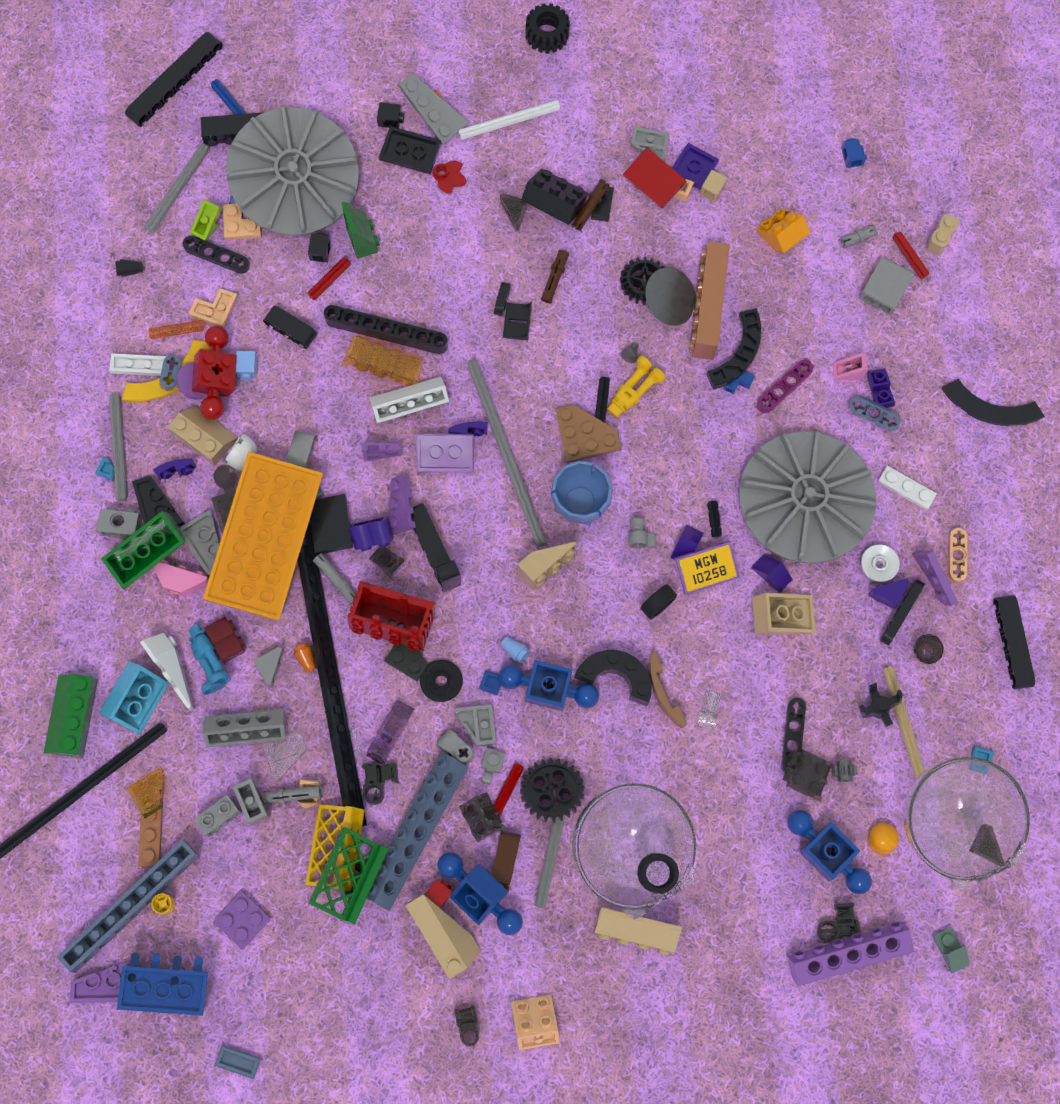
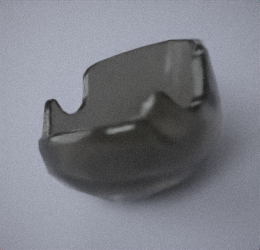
M925 634L916 640L914 654L920 662L934 664L943 656L944 646L939 637Z

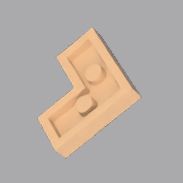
M223 204L225 240L261 238V227L250 219L242 220V211L237 204Z
M220 288L213 304L195 298L188 313L189 317L224 328L238 295Z

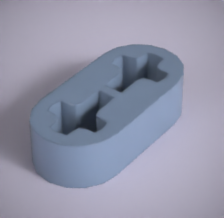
M167 355L162 365L159 384L166 391L173 390L176 386V374L181 366V361L176 355ZM170 360H173L175 364L172 370H169ZM168 375H171L170 385H167L166 381H164Z

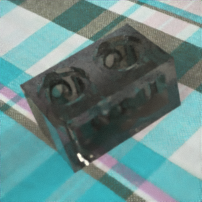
M487 792L477 795L459 806L477 842L488 839L505 829Z

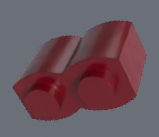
M223 617L204 627L224 664L245 653L243 647L246 645L241 636L236 637L234 631L237 628L232 619L228 621L226 617Z

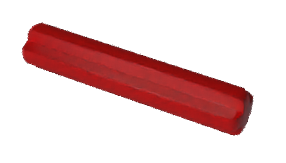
M897 232L892 237L919 278L927 277L929 271L903 233Z
M343 257L308 291L309 297L316 300L351 265L350 261Z
M518 763L513 765L489 813L491 817L499 819L524 770L522 765Z

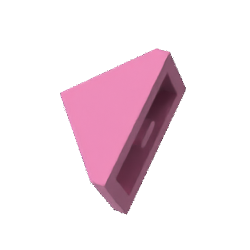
M865 352L833 362L834 380H862L868 371Z

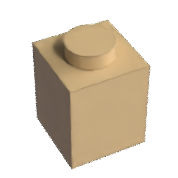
M711 170L701 188L700 195L716 203L726 186L728 178L721 172Z

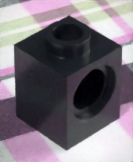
M380 102L377 113L378 127L389 128L392 126L399 128L400 123L404 122V112H401V105Z
M311 233L308 249L310 261L328 263L331 245L329 235Z

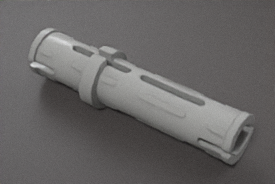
M323 553L319 554V557L317 556L313 562L336 587L337 593L340 592L350 605L353 604L355 592L348 585V580L342 578L324 557Z
M321 785L264 791L262 800L264 804L278 802L286 804L288 801L322 798L323 788Z

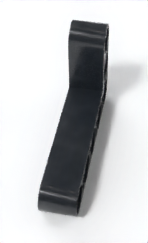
M420 503L414 506L411 520L415 522L416 528H413V530L417 534L420 545L426 553L427 560L434 570V575L442 587V592L445 593L461 585L460 572L455 561L450 560L425 505Z

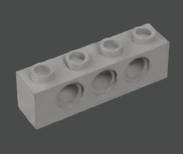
M284 709L204 717L203 725L206 747L285 740L286 718Z

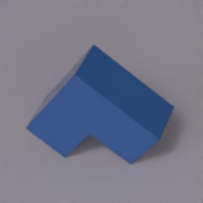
M744 372L739 378L725 385L723 390L734 394L738 385L749 389L755 376Z

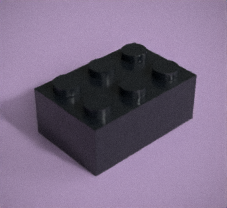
M540 169L527 182L521 200L569 225L578 216L589 193L584 191L583 188L569 183L566 179L553 175L549 170Z

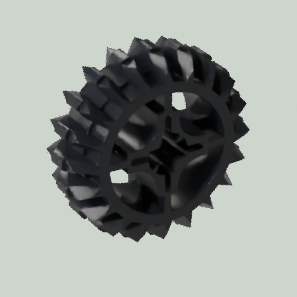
M646 256L643 257V260L637 257L636 262L631 260L629 265L626 264L624 270L621 271L620 288L624 290V296L629 295V301L635 298L636 304L641 300L644 306L646 304V285L652 275L649 271L654 273L659 269L665 268V266H660L659 261L654 263L653 257L650 261L647 260ZM642 270L641 273L631 276L634 272ZM644 275H645V279H646V285H645V286H644V282H643V276H644Z

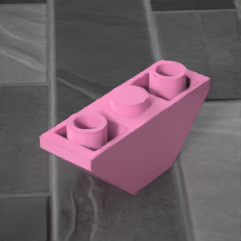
M162 560L153 567L165 591L183 597L207 586L209 580L206 576L207 574L201 571L190 572L187 567L182 565L174 567L165 560Z

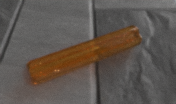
M202 320L150 328L148 333L150 339L203 331L204 324Z

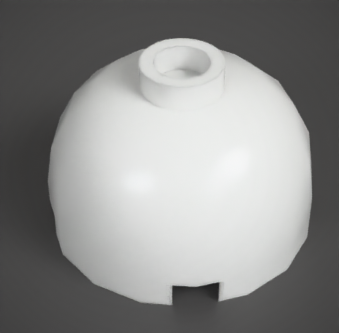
M242 433L241 437L238 438L229 451L226 459L224 458L222 464L233 471H242L248 451L257 453L255 442Z

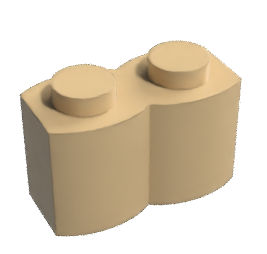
M948 213L945 214L928 241L926 251L936 256L941 255L957 229L959 219Z

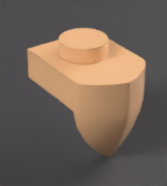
M302 778L300 779L299 788L321 785L322 781ZM320 798L297 800L301 807L308 809L317 805L320 802Z

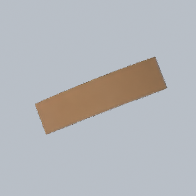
M654 652L651 654L649 661V677L654 696L670 720L680 728H683L687 725V722L679 706L675 708L670 706L657 676L662 673L663 668Z

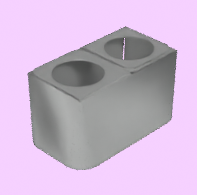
M295 431L285 462L306 468L313 440H318L317 436Z

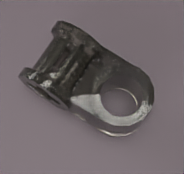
M473 1004L469 1008L460 1010L455 1008L454 1013L460 1039L465 1046L473 1047L479 1041L475 1006ZM468 1031H473L476 1034V1039L472 1043H467L464 1040V1035Z

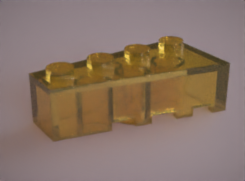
M353 335L341 366L347 368L348 365H351L359 372L369 370L372 371L371 373L374 376L380 378L389 376L391 381L410 386L417 383L424 362L415 356H406L397 349L385 348L381 343L367 341L363 336Z

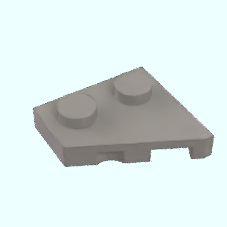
M492 704L454 708L455 714L476 746L496 744Z

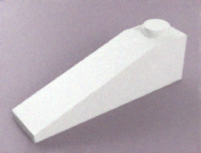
M164 633L142 640L140 643L153 662L162 670V674L172 684L173 689L186 707L192 712L194 706L180 657L175 648L178 644L172 636L167 637Z

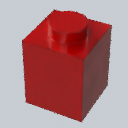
M436 879L425 893V896L442 908L453 893L450 890L452 886L443 879L441 882Z

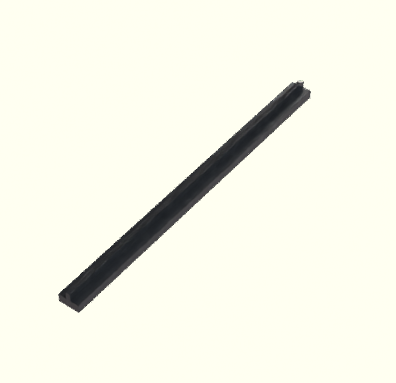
M308 524L297 561L343 807L350 806L364 810L319 567L313 562L317 556L314 553L311 524ZM365 811L362 827L367 826Z

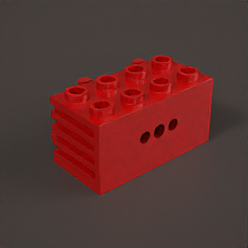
M360 581L357 587L358 592L356 591L355 599L352 601L353 606L350 607V613L347 615L349 629L359 635L365 633L376 640L385 639L396 646H399L401 643L408 645L407 648L410 650L423 651L435 617V603ZM381 618L386 620L385 623L381 622ZM392 620L395 622V625H389L388 622ZM403 624L404 628H399L398 625Z

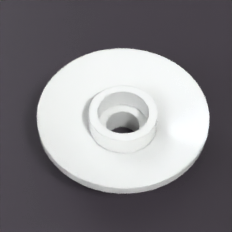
M873 545L862 555V570L873 581H889L899 570V558L896 552L888 546ZM876 562H880L882 567L878 568Z

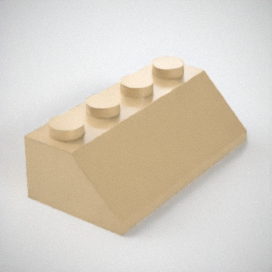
M601 907L598 912L594 934H598L597 938L609 941L610 938L618 939V944L629 946L630 943L638 944V949L649 951L650 948L658 949V954L669 956L670 952L675 953L682 927Z

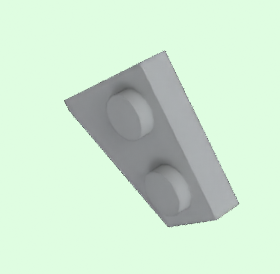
M634 126L631 146L641 154L648 148L664 161L669 133Z

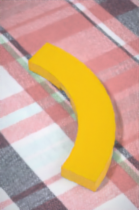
M192 341L189 352L181 362L180 368L187 363L193 362L194 355L199 349L210 350L205 341ZM168 375L167 379L164 380L167 385L171 383V375ZM160 378L144 383H126L122 401L144 403L155 399H162L179 391L177 384L173 390L166 391L162 389L159 384Z

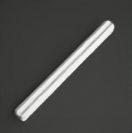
M554 100L459 130V136L461 140L555 112L560 110V104L558 100Z

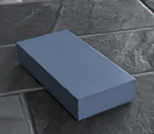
M222 1045L214 1066L254 1079L262 1058Z

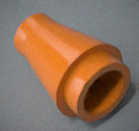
M308 643L301 644L293 649V655L305 669L306 673L317 668L312 648Z

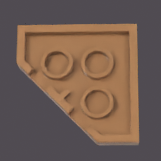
M574 404L556 409L567 463L622 450L619 433L616 429Z

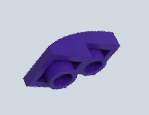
M886 369L868 371L867 377L874 402L886 408L894 407L895 400L890 389L891 382Z
M488 422L461 423L450 427L448 433H472L473 436L480 437L483 434L487 435Z
M192 458L178 459L162 464L153 470L159 480H167L174 475L175 471L178 472L180 477L190 475L194 468H196V465Z

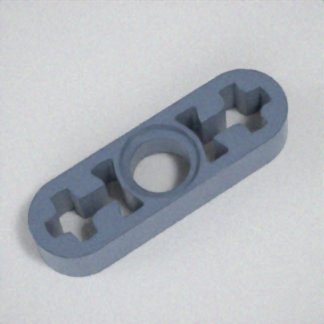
M855 395L849 403V408L853 413L888 430H895L900 425L901 418L898 413L862 395ZM858 400H860L862 406L866 407L867 404H869L870 406L867 408V411L865 413L863 412L865 409L864 407L859 406L858 408H856L855 403L853 402H858ZM872 408H877L880 410V415L878 417H872L870 415V410ZM884 412L887 413L885 416L886 418H884V420L881 421ZM894 417L896 423L888 424V419Z

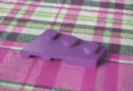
M401 475L391 479L389 522L393 535L416 528L415 522L411 520L413 507L409 506V499L411 497L409 479L407 476Z
M918 550L912 553L936 591L938 600L948 606L958 603L934 551Z

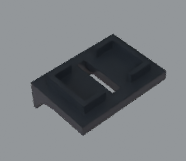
M532 302L528 304L506 303L503 338L528 341ZM509 320L526 321V323L509 322Z

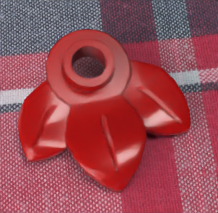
M449 161L446 164H437L433 168L432 174L434 179L438 181L440 190L451 194L453 187H461L467 183L465 177L459 172L463 166L461 162ZM443 171L445 174L439 175L438 173Z

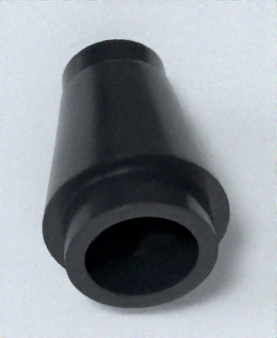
M124 259L115 261L117 276L126 277L143 273L142 261Z

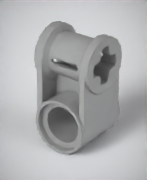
M448 729L436 743L441 750H445L444 752L447 755L454 757L464 765L469 764L473 759L471 747L451 729ZM462 751L465 753L467 751L468 757L466 758L463 756L462 758H460V752Z

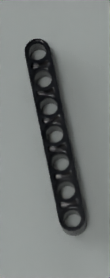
M205 32L127 107L125 116L139 127H142L145 121L147 122L156 114L155 111L157 109L160 110L168 102L167 100L180 90L179 88L182 85L184 86L193 78L191 76L194 73L197 74L205 66L204 64L209 62L218 50L222 49L223 43L210 32Z
M329 305L324 309L323 314L326 324L333 328L435 354H443L448 349L447 336L438 331L335 305ZM332 314L337 315L335 318H329ZM348 319H354V322L347 323L346 321ZM367 323L372 324V326L369 328L364 327V325ZM389 328L390 331L383 332L382 329ZM403 332L408 333L405 337L400 336ZM419 337L426 338L424 341L417 340ZM439 341L444 343L441 346L435 345V343Z

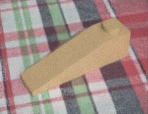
M423 893L405 904L449 980L467 969L481 952L471 933L459 925Z

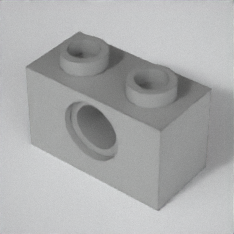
M113 507L100 509L96 531L100 536L127 539L140 529L142 517L137 511L127 509L126 512L119 511ZM118 520H124L122 525L116 526Z
M252 778L233 786L244 816L250 826L270 818L255 781Z

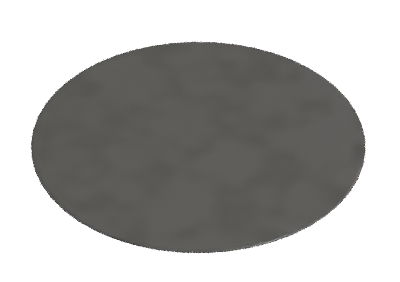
M662 268L655 271L647 282L645 293L647 305L659 321L675 326L683 324L690 319L696 303V294L691 281L684 273L674 268Z

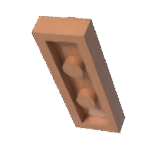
M162 805L141 806L138 867H153L160 861Z

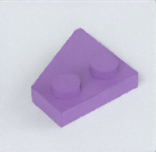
M361 443L365 462L402 455L400 443Z

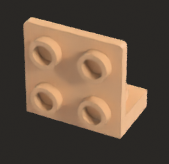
M550 994L511 1002L519 1051L560 1043L552 996Z

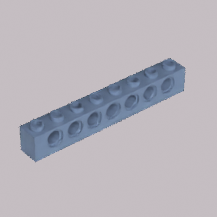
M440 753L388 847L389 849L367 896V899L388 911L392 908L468 769L467 766L454 757Z
M182 839L57 956L60 962L69 972L77 973L145 909L157 894L162 893L200 857L199 854L187 841Z

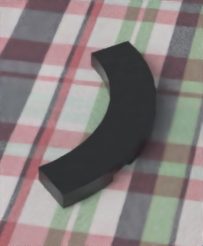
M757 308L739 313L742 326V341L732 359L713 370L707 371L706 375L713 390L721 388L739 378L755 359L761 341V321Z
M959 379L941 388L953 404L959 406L968 415L989 424L1000 426L1026 425L1045 417L1035 401L1015 407L994 405L973 395Z

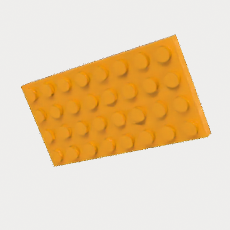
M248 451L203 600L280 621L323 473Z

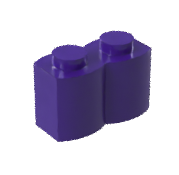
M388 516L357 522L349 527L355 550L367 551L375 545L385 547L390 545L394 538Z

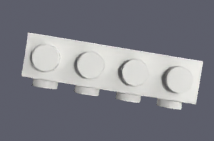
M441 377L369 398L377 423L449 402L446 387Z

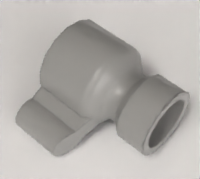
M633 518L630 520V528L632 529L628 535L630 548H637V545H639V548H656V536L643 530L645 527V519Z

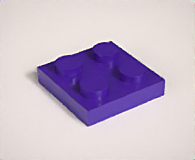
M688 143L672 169L684 179L693 181V186L701 190L711 170L714 171L719 159Z

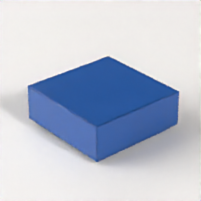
M485 670L479 690L497 696L501 687L498 674Z

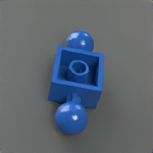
M534 660L531 676L523 674L521 669L513 664L503 666L498 673L499 683L506 689H515L519 685L528 687L525 696V702L563 711L566 697L574 698L576 703L582 708H591L599 700V691L593 684L583 683L578 687L569 685L573 669ZM550 682L553 688L546 689L543 685H547Z
M804 810L793 811L787 820L789 830L798 836L805 835L810 840L799 853L827 881L833 880L842 872L846 876V885L852 893L864 894L869 891L872 885L870 874L862 868H854L849 864L860 850L832 822L826 824L817 832L813 828V819L808 812ZM832 848V855H828L826 849Z
M447 852L441 855L437 863L439 873L446 878H456L460 882L450 898L473 921L480 925L492 913L497 917V927L503 934L514 935L521 930L523 925L521 914L515 909H504L499 904L508 893L501 883L494 879L480 864L469 874L463 870V860L457 853Z

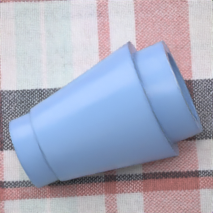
M508 636L501 642V646L515 662L523 663L530 654L527 646Z

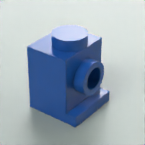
M851 138L845 141L841 150L846 168L864 166L867 155H864V148L862 145L860 146L859 139Z

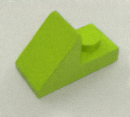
M203 199L189 233L207 241L220 226L216 221L222 207L207 199Z

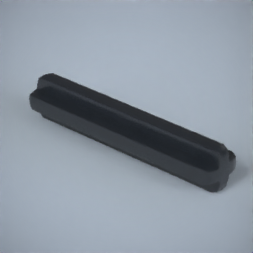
M602 376L599 379L595 417L605 423L610 378Z

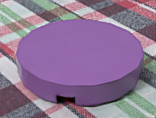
M194 362L183 365L176 374L177 388L187 398L194 400L202 399L208 394L192 391Z

